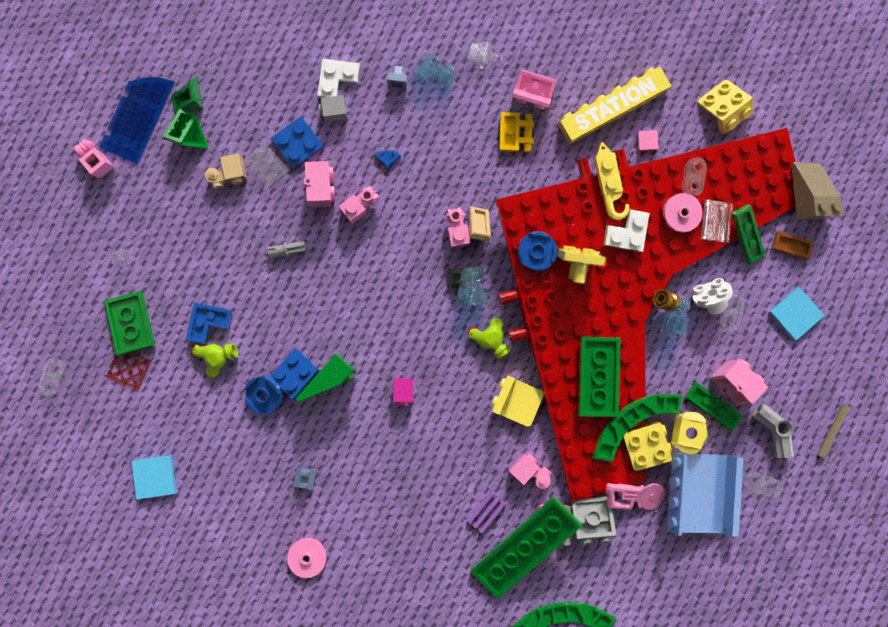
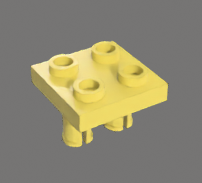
M564 246L563 249L557 248V257L571 261L568 278L573 279L574 282L585 283L587 265L596 264L604 266L605 257L600 256V252L593 249L583 248V252H581L580 249L572 246Z

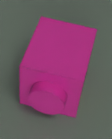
M394 378L393 402H397V406H409V403L413 402L414 379Z

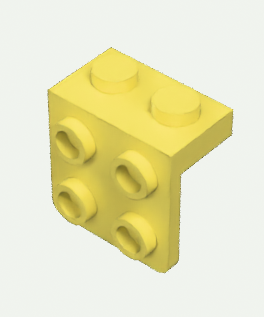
M724 80L698 100L702 108L718 119V128L723 135L735 129L739 123L748 119L753 114V98L728 80Z
M507 376L506 379L503 378L499 389H501L499 397L495 396L491 405L493 407L492 412L527 427L531 426L544 397V392L513 377Z
M659 421L650 423V426L626 432L624 435L632 466L636 471L672 460L673 450L665 438L667 431L664 424L661 425Z

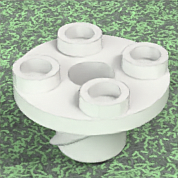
M717 278L704 285L695 286L693 289V300L698 307L707 308L710 314H720L728 306L727 301L733 294L732 287L727 282H724L722 278Z

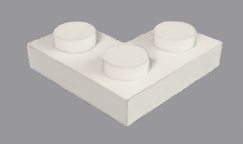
M322 59L318 97L337 96L339 81L358 84L360 63Z
M629 210L625 228L606 226L603 245L643 252L649 213Z

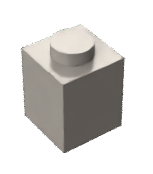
M344 95L321 98L322 104L319 105L320 116L324 117L325 121L348 119Z

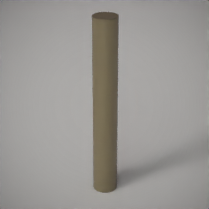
M842 405L817 454L819 457L825 459L850 409L849 406Z

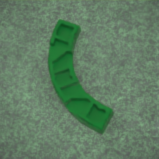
M650 395L625 406L619 411V417H613L603 429L594 448L592 458L613 462L622 437L629 429L653 415L679 414L683 395Z
M567 601L538 607L521 617L512 627H546L552 624L570 622L582 623L589 627H612L617 619L598 607Z

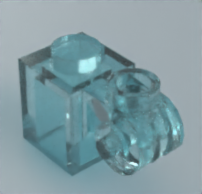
M424 52L413 69V77L428 86L435 77H440L441 85L448 87L453 84L456 69L448 63L446 65L442 64L436 55L432 53L429 55Z
M467 267L462 270V284H459L456 303L486 308L489 289L478 285V281H481L484 277L482 268Z
M680 298L678 309L674 312L665 313L659 331L676 337L684 336L690 319L684 316V313L690 309L689 299Z

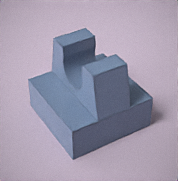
M395 66L394 73H388V89L407 90V75H403V67Z
M297 467L293 487L313 490L317 470Z

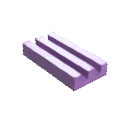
M491 490L468 518L467 522L483 533L506 505V502ZM494 497L495 499L492 501V503L488 506V508L484 511L480 518L476 522H474V518L478 515V513L482 510V508L486 505L490 498ZM499 501V506L495 509V511L491 514V516L487 519L483 526H479L480 523L484 520V518L488 515V513Z

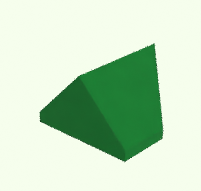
M198 74L183 88L171 95L174 114L179 109L188 112L203 109Z
M179 109L164 133L163 139L179 145L208 149L197 114Z

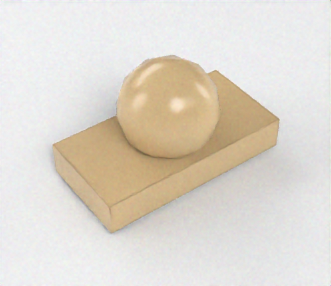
M470 207L468 226L470 238L483 241L490 240L489 210Z

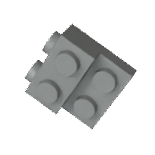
M607 497L585 498L575 502L571 500L572 514L582 523V527L574 533L575 541L580 542L581 545L592 544V540H600V543L612 542V538L616 537L613 511L607 505Z

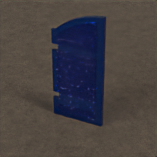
M158 77L129 80L124 90L129 92L128 97H121L107 128L112 132L110 136L104 134L99 149L138 165L175 82Z

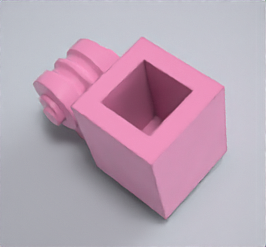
M84 138L82 142H79L74 147L76 154L79 157L81 156L79 161L88 172L101 179L114 166L102 152L95 149L92 141Z
M372 186L362 189L358 196L352 195L339 205V208L352 225L367 214L365 208L368 205L374 206L378 201L379 195L373 191Z
M460 207L453 210L448 209L446 221L448 220L451 224V227L448 228L451 249L470 246L468 226L463 223L465 213H463Z
M523 453L508 469L523 485L531 477H535V484L540 489H545L550 485L552 473L545 467L541 469L536 464L538 460L530 453L528 455Z

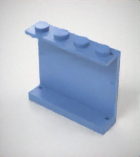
M673 452L667 532L682 536V533H723L739 537L744 458L732 455Z

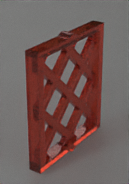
M129 353L132 356L126 357V355H123L124 359L118 361V356L115 355L107 376L139 389L152 360L136 353ZM137 357L143 359L144 361L138 362ZM134 358L136 364L130 366L128 360ZM125 361L127 368L121 370L119 363ZM146 363L145 370L142 371L140 365ZM114 365H116L117 368H118V371L115 372V373H112V369H113ZM138 367L140 373L133 375L131 369ZM129 370L131 376L124 378L122 372ZM120 373L121 379L115 377L114 375ZM141 375V379L137 384L134 377ZM132 379L134 384L127 382V380Z

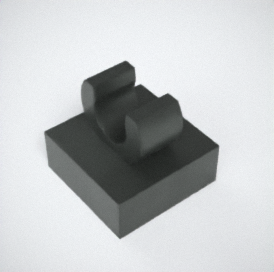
M467 268L448 269L449 289L468 288Z

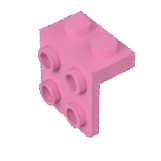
M521 69L512 97L519 103L526 104L527 101L534 103L533 106L539 109L549 108L557 80Z

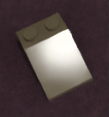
M791 163L797 220H827L843 216L841 196L822 164Z

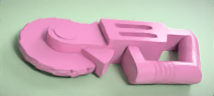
M657 483L647 485L646 487L643 485L633 486L625 484H607L606 487L607 505L611 509L631 511L634 502H636L639 508L643 507L647 510H653L662 504L666 495L665 489ZM614 491H618V495L622 500H626V502L615 501Z

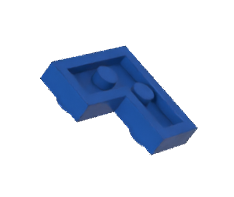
M194 303L186 340L207 344L210 326L229 329L233 310Z

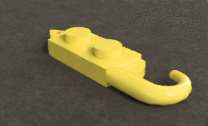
M602 142L600 143L597 155L594 157L600 189L608 215L613 219L620 220L628 215L629 205H625V210L621 214L616 213L614 210L613 201L621 197L623 189L615 152L612 153Z

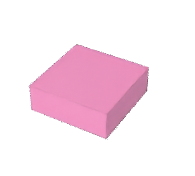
M657 130L637 132L638 151H656L659 149Z

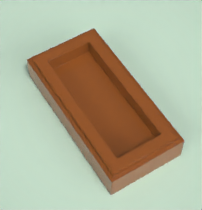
M776 231L771 250L809 260L814 242Z

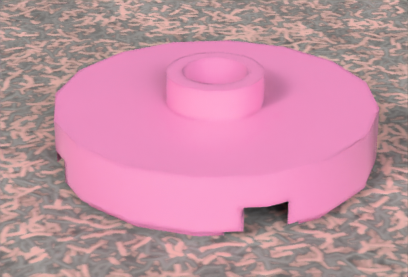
M686 193L676 194L665 203L662 212L663 218L666 221V225L673 231L680 233L691 231L701 221L702 207L694 196ZM682 209L686 211L685 216L681 213Z
M313 538L298 540L290 548L287 555L291 571L302 578H311L319 574L327 560L325 548L318 540ZM305 555L309 556L310 561H305L303 557Z

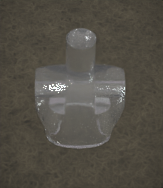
M486 41L471 42L467 62L479 68H487L490 61L502 63L503 56L492 53L491 43Z

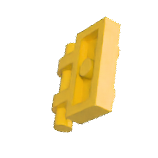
M501 112L499 151L518 152L519 145H524V152H532V145H534V138H532V129L534 128L532 114H525V120H520V113ZM519 128L525 129L524 137H519Z

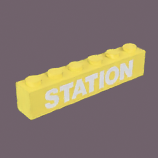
M652 67L646 70L642 77H633L626 82L627 85L623 87L619 85L613 88L609 95H600L594 99V103L590 105L586 103L580 106L576 113L571 114L570 112L561 117L558 126L568 144L570 145L667 92L671 84L661 67L656 69Z

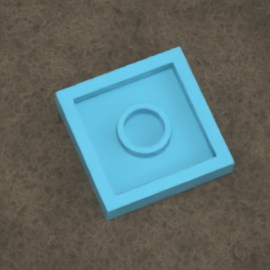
M796 287L769 311L794 341L799 339L825 316L800 287Z
M172 455L132 461L136 500L177 493Z

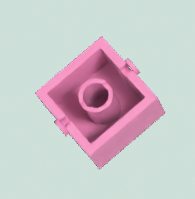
M328 161L305 162L306 178L304 179V184L306 185L308 207H331V202H335L334 186H330V183H334L333 167H329Z
M741 359L724 362L710 377L720 388V392L726 394L736 405L753 404L768 388L764 383V379L760 375L755 374L750 369V365Z

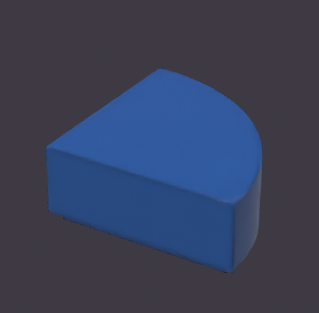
M385 150L376 153L375 157L389 169L401 155L396 151Z

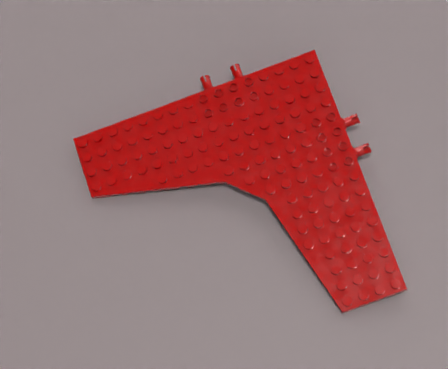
M788 128L633 166L628 165L624 148L613 151L612 153L615 152L623 189L621 197L613 201L615 212L618 214L623 213L625 205L628 204L629 210L649 213L643 252L603 245L606 226L625 228L627 216L616 220L608 215L598 175L591 173L588 157L576 160L580 173L579 179L495 200L507 246L512 272L511 277L514 285V290L498 293V298L507 297L506 299L499 300L501 305L518 301L524 327L509 330L508 336L516 335L510 337L509 340L510 343L526 338L528 340L542 384L572 502L606 493L607 484L635 485L646 482V468L639 471L633 468L624 436L616 450L613 462L592 458L600 434L613 417L578 416L580 337L620 338L619 411L630 403L646 397L645 321L655 306L653 304L654 294L666 287L673 274L738 239L731 215L732 212L747 204L751 205L757 227H760L796 207L791 163L796 161ZM686 193L694 196L701 204L702 218L696 228L680 233L673 231L666 225L662 212L669 198L676 194ZM682 209L681 213L685 216L686 211ZM532 232H543L553 239L557 248L563 249L564 246H572L580 249L581 252H583V248L593 249L600 252V256L605 257L604 266L596 264L587 265L585 283L574 282L573 279L568 278L571 261H566L556 256L554 263L547 269L532 271L521 264L517 248L524 236ZM646 418L627 432L646 427Z

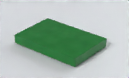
M143 291L104 301L116 356L156 346Z

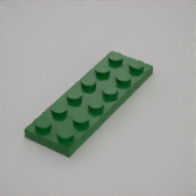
M553 496L471 568L470 572L498 599L582 527V523Z

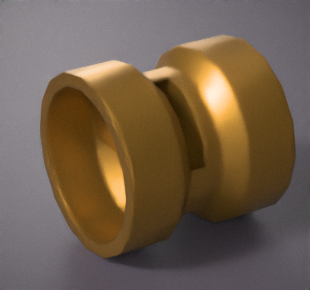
M660 289L653 296V304L657 308L674 312L680 305V298L675 293Z

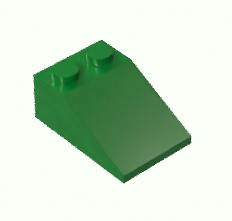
M334 354L296 400L303 401L344 383H350L356 376L354 373L356 368L340 354Z

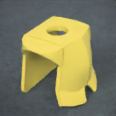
M695 412L676 414L670 442L671 447L675 446L679 451L686 454L698 453L708 438L705 418ZM690 427L695 428L697 431L694 439H689L686 436V430Z

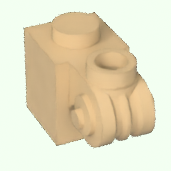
M239 153L220 157L222 164L220 172L215 168H209L205 172V177L211 183L213 189L222 188L225 183L238 185L243 183L242 180L247 179L244 160Z

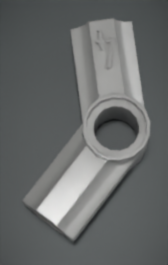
M761 403L753 411L752 416L772 433L775 458L793 457L792 424L780 417L767 405ZM782 423L783 431L780 433L778 431V426Z

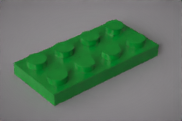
M580 337L578 416L619 417L620 338Z

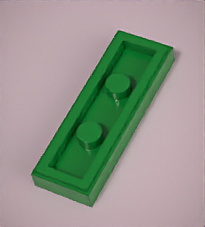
M747 204L732 212L731 215L745 262L751 264L766 256L751 205Z
M694 382L684 396L685 399L731 432L743 417L697 382Z

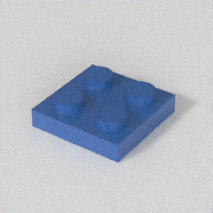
M302 116L271 137L293 169L324 148Z
M294 348L270 377L276 380L291 399L297 401L296 398L320 370L301 351Z

